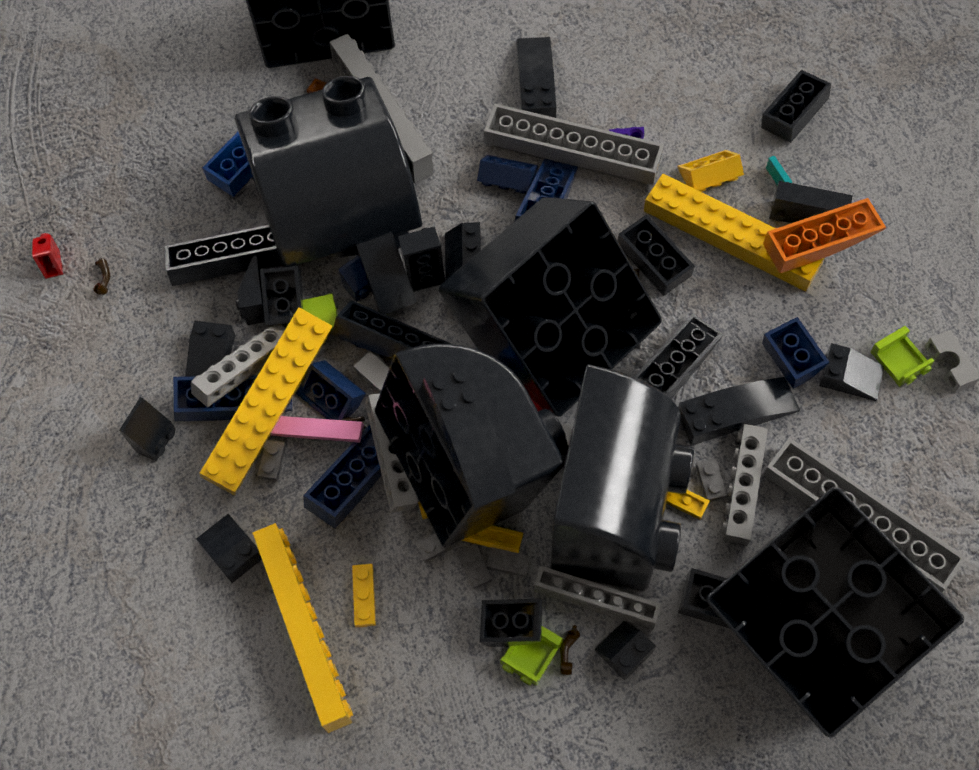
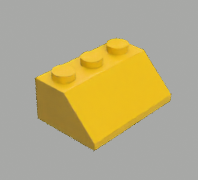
M728 150L677 166L686 185L700 192L705 191L710 186L718 187L725 181L738 180V177L744 175L740 154Z

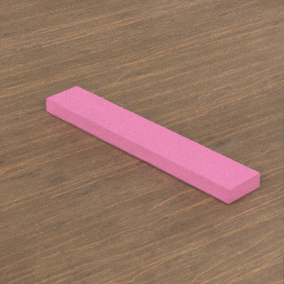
M281 416L270 436L360 443L364 424L357 421Z

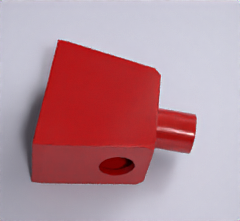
M43 233L40 237L34 238L32 257L44 278L63 275L60 251L52 236L48 233Z

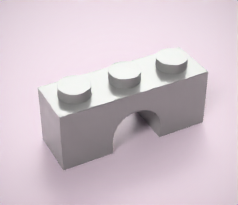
M948 330L929 338L925 348L934 359V362L945 359L954 366L944 377L952 392L955 394L975 386L979 381V371L972 365L967 352L962 349L958 338L953 335L952 331Z

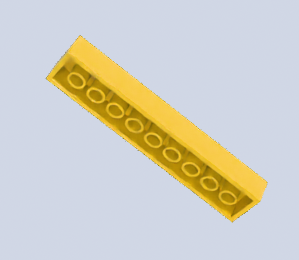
M665 174L661 175L645 199L644 212L805 292L825 259L823 258L779 273L763 245L767 231L776 228Z
M298 307L200 471L201 478L234 496L236 495L305 377L310 365L329 336L332 325Z
M276 523L252 532L322 727L330 733L351 724L350 717L354 716L351 706L346 699H343L346 696L344 687L339 679L336 680V677L339 676L337 668L332 660H329V657H332L328 645L322 640L325 636L321 626L315 621L318 617L314 607L308 602L311 598L302 583L304 579L296 565L297 561L294 553L291 551L287 535L283 528H278Z

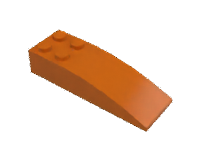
M866 198L767 231L763 245L778 272L783 273L847 249L885 230L886 226L870 200Z

